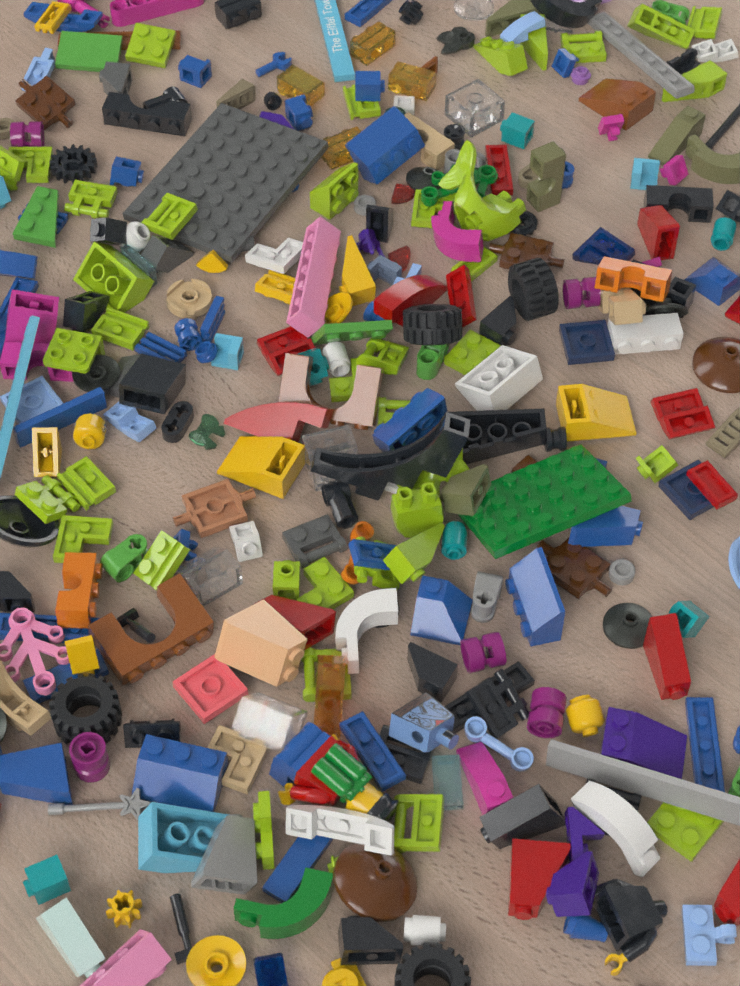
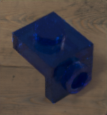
M282 953L255 957L253 959L257 986H289Z

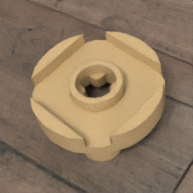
M184 279L179 280L168 288L166 294L167 308L171 313L181 318L197 320L199 316L205 314L210 309L213 302L209 285L199 279H191V282H184ZM194 297L192 300H185V298Z

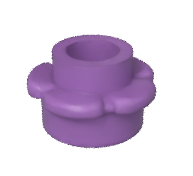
M578 66L572 70V81L577 85H585L591 78V73L586 67Z

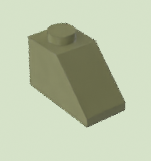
M482 464L450 477L440 494L446 513L475 515L491 486L488 465Z

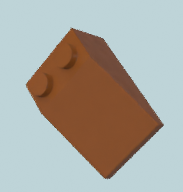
M605 78L580 96L578 101L603 117L622 114L624 118L622 129L627 131L653 111L656 91L639 81Z

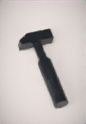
M132 608L117 617V621L122 628L129 625L130 629L147 643L155 641L156 636L138 621H134L139 618L136 609Z
M173 894L170 896V902L178 934L182 937L185 950L174 953L178 965L186 962L192 945L189 937L190 928L181 894Z

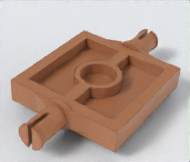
M225 479L182 495V502L186 508V513L173 517V522L176 527L190 522L195 526L200 538L228 529L229 526L247 522L248 517L243 508V502L256 498L255 491L251 488L239 493L232 487L229 479Z

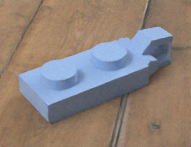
M45 48L41 57H34L23 79L34 85L46 75L50 78L55 67L53 49Z

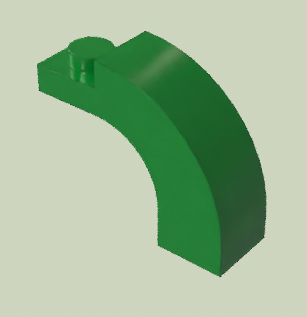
M305 867L297 893L291 899L281 904L268 905L236 898L233 908L235 921L246 927L259 926L260 938L283 939L297 935L315 924L325 912L334 888L333 873Z

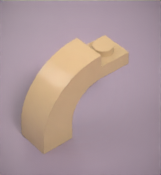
M0 660V707L7 717V722L19 732L24 730L32 736L51 719V715L47 709L29 698L15 684Z

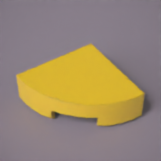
M214 249L196 263L198 268L209 273L223 272L229 266Z

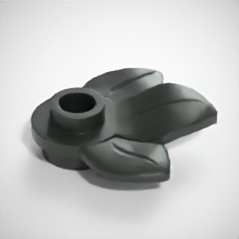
M454 27L452 31L443 32L436 38L437 41L445 44L441 54L455 53L460 49L467 50L475 44L474 33L468 32L464 27Z

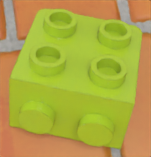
M57 328L43 358V365L56 369L87 373L95 356L105 355L102 336Z

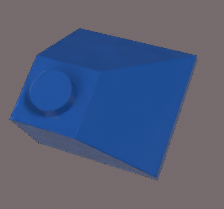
M712 257L684 279L695 284V290L717 306L723 304L740 290V274L715 257Z
M422 575L410 635L460 645V641L464 639L473 600L448 580Z

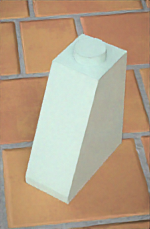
M67 897L36 918L76 977H80L83 974L86 978L90 977L101 966L99 963L106 959Z

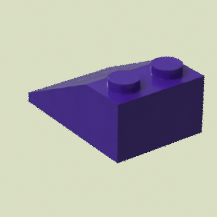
M608 707L600 754L682 779L687 735L638 712Z

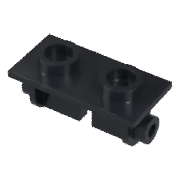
M688 48L681 54V57L677 56L670 61H666L680 75L701 65V63L696 61L698 52L695 48Z
M175 718L171 720H158L155 723L130 720V723L123 724L125 748L142 747L146 734L180 742V721H175Z

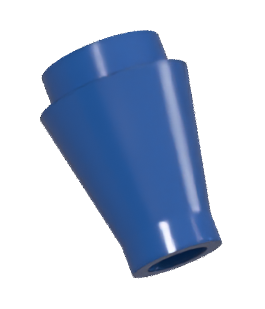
M589 915L566 916L563 933L568 934L569 938L605 943L608 933L603 923Z

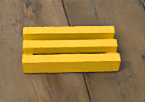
M52 1L34 25L35 31L40 32L42 29L43 33H47L49 30L50 34H54L72 10L70 4Z

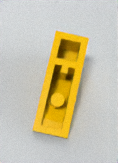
M350 235L347 237L342 286H339V292L348 293L353 299L352 306L374 301L376 285L353 236Z

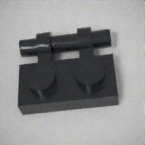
M503 668L494 673L498 681L496 686L489 677L465 692L479 717L486 722L487 730L496 739L518 725L513 714L517 712L522 721L527 719L529 715L526 700L524 697L521 698L513 686L515 684L511 676L508 677ZM503 691L511 702L510 706H507L500 694Z

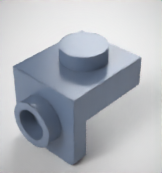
M381 255L367 265L373 281L379 278L393 285L396 277L402 278V266Z

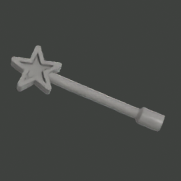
M136 788L131 797L122 794L119 796L123 802L65 805L64 803L48 804V814L63 815L65 812L122 809L120 812L121 816L132 813L138 820L141 809L147 807L151 802L141 800L140 789Z

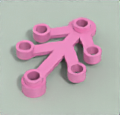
M17 608L9 617L8 622L11 629L0 644V653L4 650L8 652L0 654V660L6 662L12 658V646L21 635L23 643L10 664L5 666V669L8 673L16 672L10 677L14 682H17L20 679L19 670L29 655L35 672L33 678L35 691L40 695H50L56 688V681L54 675L45 670L39 652L55 657L60 665L69 664L68 655L64 658L59 657L61 654H67L66 647L53 645L59 644L64 640L63 629L57 625L50 626L35 620L33 612L26 608ZM32 631L47 635L49 641L53 644L34 638ZM54 633H60V634H59L58 636H56V637H53V636H52V634H54ZM44 684H49L47 687H41Z

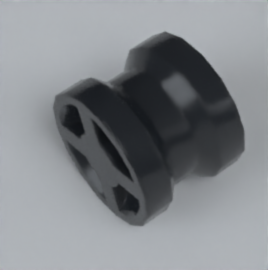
M450 124L444 128V136L455 143L454 149L461 150L464 144L465 129L458 124Z
M547 427L544 443L545 452H551L553 449L565 451L567 447L565 427H558V429L554 430Z

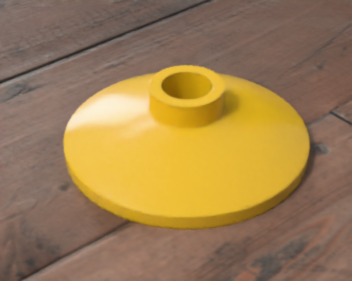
M341 292L328 298V308L324 316L325 324L342 323L348 316L353 305V299L348 293Z
M222 935L209 936L200 940L192 947L186 960L188 978L194 986H237L246 971V957L242 947L235 940ZM215 965L222 966L220 972H213L212 968Z

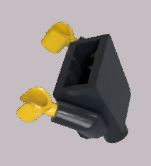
M612 879L597 885L593 904L615 950L622 951L620 955H608L605 960V965L611 961H616L619 964L618 968L611 971V975L616 976L621 973L623 963L627 960L632 962L648 951L657 938V929L663 924L662 918L666 917L668 909L663 900L653 901L645 886H633V884L620 879Z

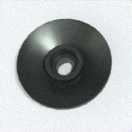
M416 167L409 170L406 174V182L414 190H422L427 186L435 187L438 190L442 188L432 184L431 175L438 170L431 167Z
M665 298L664 302L657 301L658 304L646 307L645 315L678 313V316L682 317L688 314V308L672 303L670 298Z
M96 355L89 372L72 373L73 381L79 389L86 392L99 387L105 391L114 386L118 381L120 367L113 358L105 355Z
M620 603L611 607L604 615L603 630L606 637L619 647L627 649L643 647L649 618L653 616L640 605Z

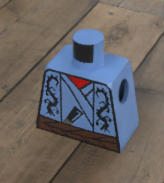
M426 692L391 713L389 736L420 751L430 752L439 745H443L451 750L459 741V735L452 732L455 718L453 713Z

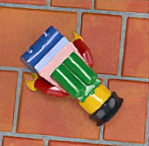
M307 722L299 734L295 735L272 760L269 775L285 788V791H278L280 802L283 805H290L298 800L334 806L340 800L343 804L346 803L345 809L369 814L388 823L391 822L399 800H393L388 793L382 794L372 784L368 783L372 776L367 772L366 767L359 762L355 747L339 740L335 734L329 736L311 722Z

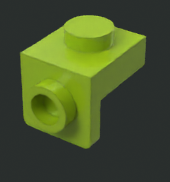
M663 445L644 459L640 456L635 458L639 463L637 470L645 480L650 477L655 484L679 466Z

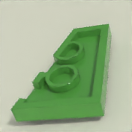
M40 186L36 187L13 231L15 240L56 248L59 206L58 190Z
M392 320L324 324L311 339L314 346L330 342L357 341L371 337L372 339H382L393 329Z

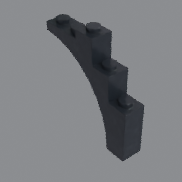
M446 412L439 423L425 436L409 445L392 451L375 454H348L316 448L310 472L356 486L355 494L379 501L388 482L413 489L422 470L447 478L468 439L470 420Z

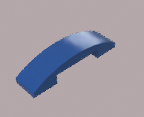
M32 2L23 15L36 24L50 4ZM85 9L81 15L69 13L56 31H88L96 26L102 18L103 12Z

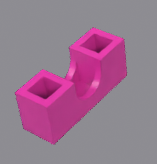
M4 342L0 358L3 379L14 378L22 345L21 342ZM33 344L25 380H27L28 373L32 368L44 366L43 358L49 344ZM47 367L50 381L74 382L72 377L73 371Z

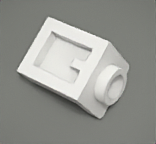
M254 521L229 526L239 562L263 556L260 536Z

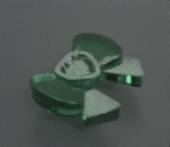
M203 414L201 424L197 430L191 431L188 436L194 444L204 446L206 450H211L217 447V444L209 438L211 433L224 437L225 431L222 425L219 426V422L214 416Z

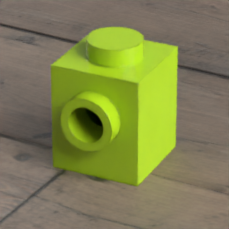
M274 561L273 595L296 600L300 597V561Z

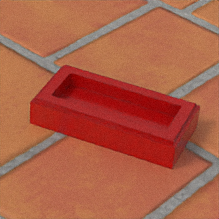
M708 460L687 470L686 476L716 510L737 500L738 493Z

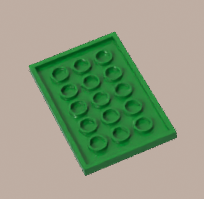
M580 444L491 481V486L475 515L458 514V516L494 559H498L632 502L631 493Z

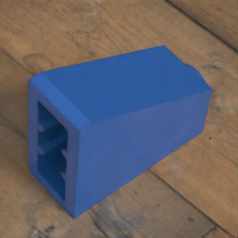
M620 506L572 526L568 544L581 545V547L632 545L634 536H640L643 525V521H639L641 510Z
M62 742L0 755V790L2 794L49 803L73 805Z

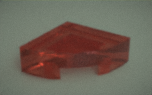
M396 183L391 204L409 202L415 197V190L409 185Z
M407 245L388 253V259L402 266V272L408 267L411 253Z

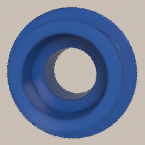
M210 341L200 343L195 349L196 358L200 363L213 361L218 352V347Z

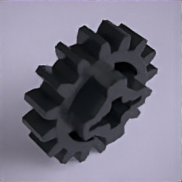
M74 144L71 145V148L63 146V151L57 149L56 155H51V161H49L52 176H56L58 181L63 179L65 184L68 181H72V183L75 180L84 181L85 177L91 179V173L96 174V168L98 167L95 153L91 152L90 148L84 150L83 145H80L78 148H75Z

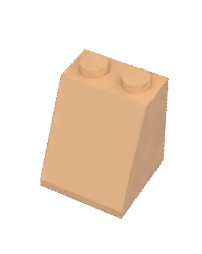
M262 600L224 620L214 657L224 664L277 687L286 681L291 682L298 675V668L305 653L304 648L307 638L265 600Z

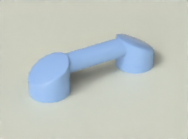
M471 717L466 721L464 732L470 741L482 742L510 760V765L515 771H526L532 766L534 757L529 749L525 747L515 750L511 749L486 732V722L480 717Z

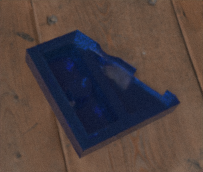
M600 227L572 254V259L599 265L604 256L629 261L635 256V249Z

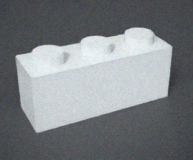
M678 313L643 315V322L622 325H614L608 319L607 325L615 354L680 349L684 334Z

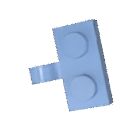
M682 905L686 965L716 966L715 943L735 944V938L737 937L736 925L724 924L714 927L712 905Z

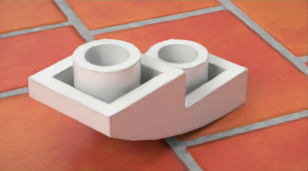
M710 39L692 45V48H695L698 52L696 56L698 62H707L709 60L712 62H723L738 58V51L732 39L713 44Z

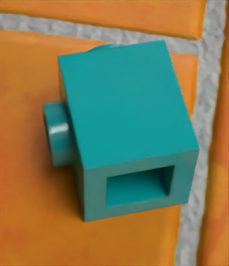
M512 112L501 123V141L525 149L533 138L535 120Z
M690 600L678 601L669 610V614L676 613L683 638L696 637L710 617Z
M57 854L24 868L28 878L22 881L28 897L35 896L38 905L71 891L67 876Z

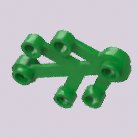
M483 165L479 170L474 169L475 185L479 184L477 191L483 198L486 196L485 193L488 185L495 183L498 179V173L491 165ZM441 171L433 172L431 175L432 184L439 186L440 180L446 174ZM432 186L424 187L421 190V201L425 206L432 207L438 202V199L456 193L459 187L452 190H445L443 188L438 190Z

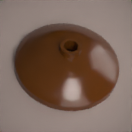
M716 337L706 340L697 347L693 355L692 367L696 377L704 385L723 393H740V339Z
M353 843L346 847L336 860L333 870L336 891L343 903L360 917H371L376 922H389L402 917L413 905L417 896L416 875L408 860L396 849H394V854L391 856L366 851L365 845Z

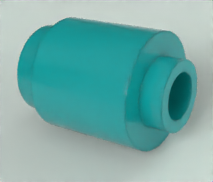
M726 217L715 221L711 242L716 250L725 251L733 244L737 228L735 221Z
M458 521L449 522L443 530L441 553L448 559L458 560L467 553L468 532L463 523Z

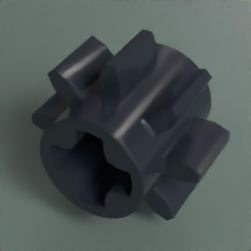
M406 0L399 9V13L402 15L399 19L406 25L411 23L417 24L424 14L420 10L423 6L416 0L411 2Z

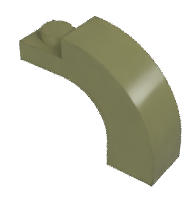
M696 134L688 137L685 153L692 160L691 170L712 182L740 184V152L732 155L719 154L708 148Z

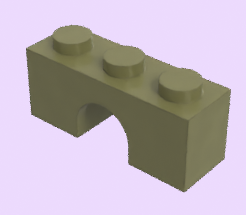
M554 141L531 150L529 167L538 178L528 183L526 200L538 213L559 204L561 199L566 154Z

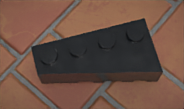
M545 408L448 412L470 420L469 436L463 446V461L466 465L541 446L545 443L547 431Z

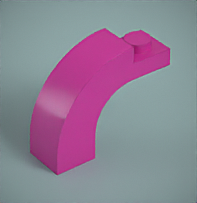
M444 201L442 210L438 211V216L431 217L433 236L437 248L444 255L455 260L481 262L484 250L482 230H464L455 227L453 202Z

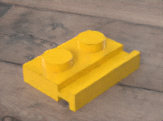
M269 270L268 274H265L255 283V292L290 304L296 278Z

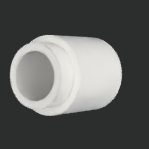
M341 342L328 343L322 351L323 356L328 361V371L334 377L345 376L349 373L351 366L345 345Z
M413 915V918L405 917L404 942H411V945L416 946L430 943V947H436V943H439V941L445 942L446 923H441V917Z

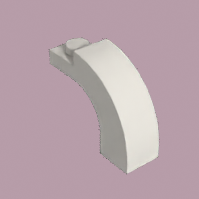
M396 588L379 589L365 593L353 600L342 612L336 626V650L342 651V664H348V674L359 673L358 641L360 637L372 627L398 624Z
M588 781L571 798L573 805L581 814L616 841L623 851L634 875L643 877L661 859L654 846L658 839L653 830L637 810L620 795L601 784Z

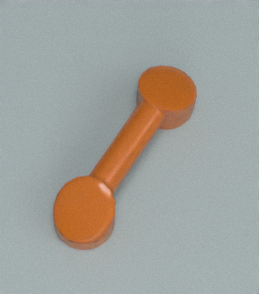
M365 521L358 522L351 532L350 539L364 537L366 541H370L374 535L372 525ZM350 555L349 563L341 572V577L347 583L354 585L359 582L357 581V575L354 573V563Z

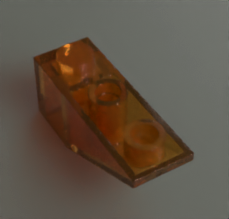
M317 655L313 724L329 736L335 734L340 740L341 730L339 723L342 722L345 656Z

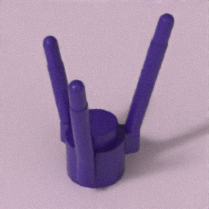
M371 229L360 231L358 234L359 242L356 243L360 253L363 250L373 255L376 249L379 255L385 257L380 241L376 239L375 232Z

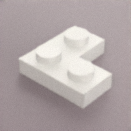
M287 238L277 249L257 243L245 254V259L247 263L285 274L300 259L303 242Z

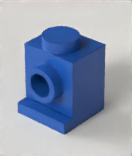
M187 55L179 62L180 81L202 88L212 77L211 60L203 61Z
M303 94L285 100V115L292 127L297 131L311 127L313 111L310 105L306 104V96Z
M116 156L111 168L110 185L114 186L116 182L126 187H136L137 183H142L144 177V170H141L142 162Z

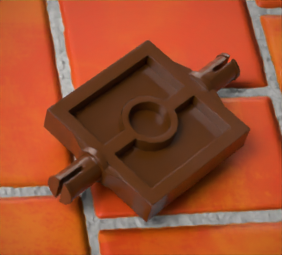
M47 75L34 85L28 83L26 79L20 80L19 86L26 92L15 102L35 122L42 121L44 130L58 121L67 128L73 125V121L66 114L76 105L75 100Z
M510 233L508 241L503 246L490 243L488 249L493 253L501 254L499 267L509 269L514 264L539 257L548 266L562 269L565 259L552 257L554 242L521 234Z
M569 538L560 546L554 548L544 540L538 543L536 548L542 547L544 554L547 555L546 560L554 582L574 597L579 599L592 589H596L605 597L611 593L612 587L601 581V578L609 571L611 564L587 547H581V545L568 544Z

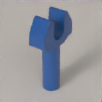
M285 52L274 53L273 61L256 69L255 72L258 77H261L277 68L287 71L292 65V58L286 59Z

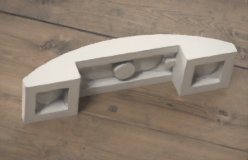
M288 805L286 807L287 835L313 839L318 835L363 844L366 851L391 856L394 854V826L380 818L358 811L329 806Z

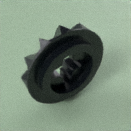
M526 210L519 216L521 223L508 234L514 233L526 236L527 234L533 235L534 230H537L538 221L536 216Z

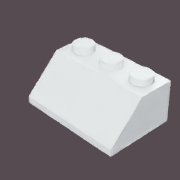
M502 345L456 382L455 386L477 411L507 410L542 381L543 377L536 355Z

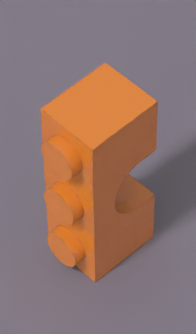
M604 256L597 267L595 288L615 293L621 288H635L641 291L640 298L664 302L670 289L672 270Z
M65 552L62 568L64 589L73 590L58 591L55 609L57 625L61 628L89 629L88 625L91 624V618H96L97 606L94 598H99V583H97V579L102 578V564L97 562L96 553Z

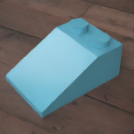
M151 802L138 816V869L159 873L196 872L215 828L228 814Z

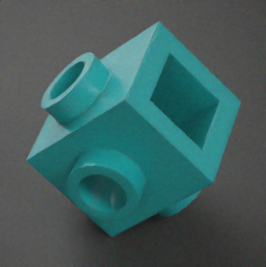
M312 348L298 353L299 355L313 357L309 386L322 383V378L329 376L327 372L329 369L328 361L325 356H322L320 348Z

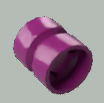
M11 122V147H44L45 134L43 122H29L28 125L24 122ZM28 133H31V139H28Z
M596 277L583 278L581 282L578 279L563 281L562 294L566 309L580 308L582 304L585 307L600 305L601 292L600 289L595 288Z
M499 632L484 634L480 640L475 636L460 641L463 663L469 674L483 671L485 666L492 669L506 665L505 647ZM483 647L486 648L487 657H485V652H484V648H483Z
M540 687L532 691L531 711H529L527 721L528 732L540 738H556L561 735L564 721L563 715L567 697L562 691L551 687Z
M84 732L72 740L69 746V753L76 776L88 783L102 780L110 770V760L104 739L97 733Z

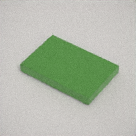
M61 31L55 62L56 69L100 72V70L104 69L106 62L119 63L123 37L121 35Z

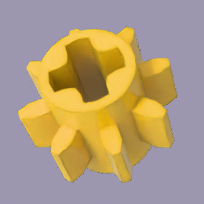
M117 890V895L113 899L107 898L108 906L111 908L105 911L107 919L114 918L116 928L120 924L131 928V923L135 919L142 918L138 910L142 907L141 899L134 900L133 890H130L128 893H121L120 890Z

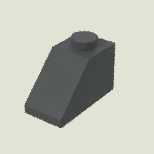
M105 63L104 69L100 70L99 80L103 83V89L107 95L109 92L129 93L133 80L131 64Z
M152 235L140 259L147 264L146 267L152 272L158 273V271L169 273L190 259L194 252L179 241Z

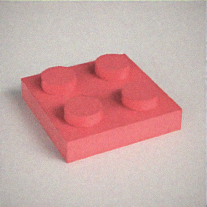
M215 654L172 681L173 688L204 724L249 695L246 686L227 664L218 661L214 657Z

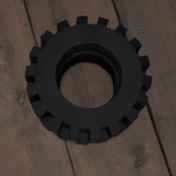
M539 257L510 266L508 271V288L510 296L514 299V306L520 316L526 321H531L555 313L558 309L559 294L555 277L547 263Z
M425 304L403 310L404 340L414 345L424 346L446 345L461 340V308L447 304Z
M82 673L77 674L78 678L73 679L72 676L67 678L66 684L60 683L57 686L58 692L53 691L51 695L52 701L49 703L56 734L58 737H61L62 742L66 745L71 743L77 735L84 732L97 733L104 739L105 743H108L111 740L110 735L115 736L118 732L117 726H121L122 723L120 701L117 690H114V685L110 681L106 683V678L102 676L96 678L95 674L89 673L88 677H84ZM93 705L99 707L96 713L88 717H76L73 715L76 710L83 706Z
M423 943V949L419 950L418 946L411 948V955L405 953L402 956V963H398L396 967L394 986H415L416 981L426 975L439 976L449 986H471L470 970L467 964L463 965L464 958L460 954L456 957L454 956L455 950L448 947L447 950L442 949L443 944L436 943V947H430V943Z

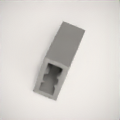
M240 814L227 815L215 828L193 877L191 887L245 895L257 884L254 819L245 818Z

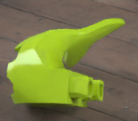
M466 140L455 165L440 180L438 185L445 190L459 187L454 200V209L461 229L482 230L483 241L489 242L508 234L521 223L519 216L526 211L524 201L519 198L512 202L511 196L505 191H502L497 196L490 193L482 198L479 195L474 182L476 148L472 142Z
M463 448L447 478L423 470L413 489L402 487L398 488L396 494H392L390 509L394 526L405 538H412L443 523L444 512L440 498V483L442 481L448 482L450 477L470 470L463 461Z

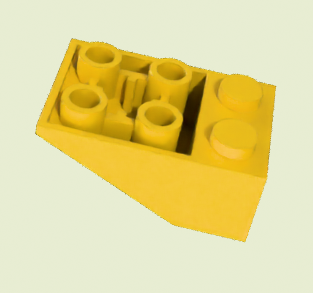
M585 384L558 386L556 408L560 426L566 429L567 441L636 436V429L627 396Z
M240 436L217 470V474L284 499L305 465V445L284 437Z

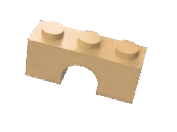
M411 113L405 114L404 116L417 128L425 144V147L421 149V162L436 170L444 167L445 154L447 151L454 149L455 143Z
M629 287L621 288L617 293L600 289L601 301L598 309L603 314L609 313V320L614 325L643 322V315L646 313L645 302Z

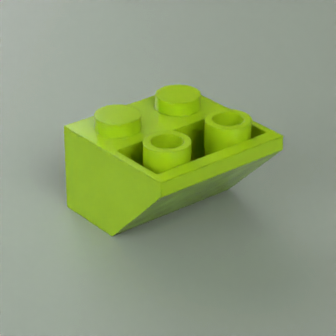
M354 162L338 168L311 190L310 208L331 220L335 215L340 214L347 205L354 202L355 198L359 195L358 164Z

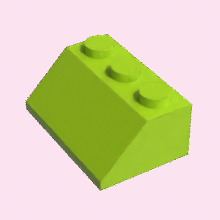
M97 241L93 242L73 278L87 292L93 291L110 296L106 309L109 307L124 313L144 301L155 282L115 247Z

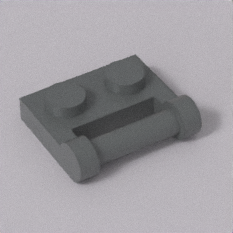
M328 514L282 532V538L295 561H300V569L307 567L308 563L337 551L342 553L348 550L345 539L340 535ZM331 541L333 542V543H330V544H328V545H325V546H323V547H320V548H318V549H315V550H313V551H310V552L304 554V552H306V551H309V550H311V549H314V548H316V547H319V546L324 545V544H326V543H329V542H331Z

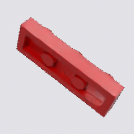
M507 144L485 145L486 163L493 166L498 173L497 181L490 184V192L497 196L502 191H505L510 196H513Z
M462 265L446 274L449 304L462 310L463 328L476 321L477 318L470 270L465 265Z

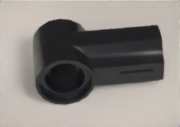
M172 86L167 88L161 96L142 103L144 109H155L164 106L169 101L188 102L180 90Z
M336 481L321 485L324 503L327 507L330 506L337 526L343 529L351 528L358 522V515L351 500L349 484Z

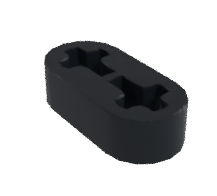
M179 401L175 403L167 414L161 426L162 437L166 442L176 443L184 437L194 418L193 407L189 402Z

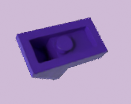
M567 807L564 813L567 843H571L569 863L586 851H589L587 843L583 844V841L601 840L605 835L601 829L574 807Z

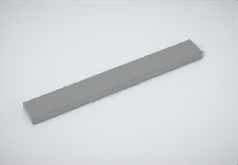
M606 12L595 14L588 21L587 24L596 31H602V36L673 97L677 99L694 93V85Z
M552 739L548 744L546 766L740 826V797Z

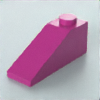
M482 742L456 749L457 756L482 815L513 798L503 773Z

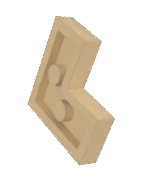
M219 725L208 748L227 752V758L231 761L221 780L222 785L248 794L270 749V743Z

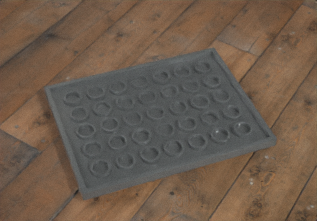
M221 103L122 213L124 220L141 223L143 219H147L158 207L166 193L196 203L198 211L176 235L174 240L206 253L214 249L223 260L233 263L245 249L246 243L252 236L253 238L326 152L329 148L328 142Z

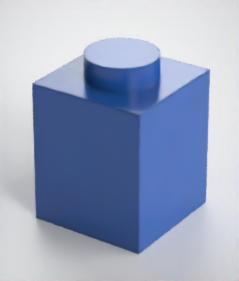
M355 71V101H380L381 93H385V80H381V71Z

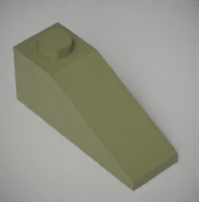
M510 0L486 19L485 36L492 37L501 34L510 24L520 18V14H528L533 11L539 15L542 14L530 2L531 0Z
M690 106L684 108L668 126L648 154V158L659 160L660 165L663 166L674 156L681 154L687 147L688 137L695 134L699 137L702 134L706 115Z

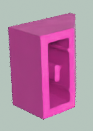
M12 289L8 305L5 342L22 343L27 323L33 315L40 317L34 343L50 344L56 328L59 297Z

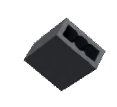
M140 354L119 383V404L165 415L185 385L186 364Z

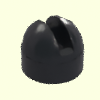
M275 92L266 93L263 99L265 106L269 110L278 109L282 103V99Z

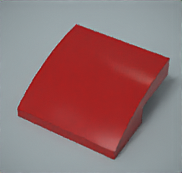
M291 326L257 339V345L277 376L283 373L285 353L298 354L315 348L311 338L307 339L305 335Z
M697 388L655 397L651 400L654 413L669 440L715 429L708 405H703Z

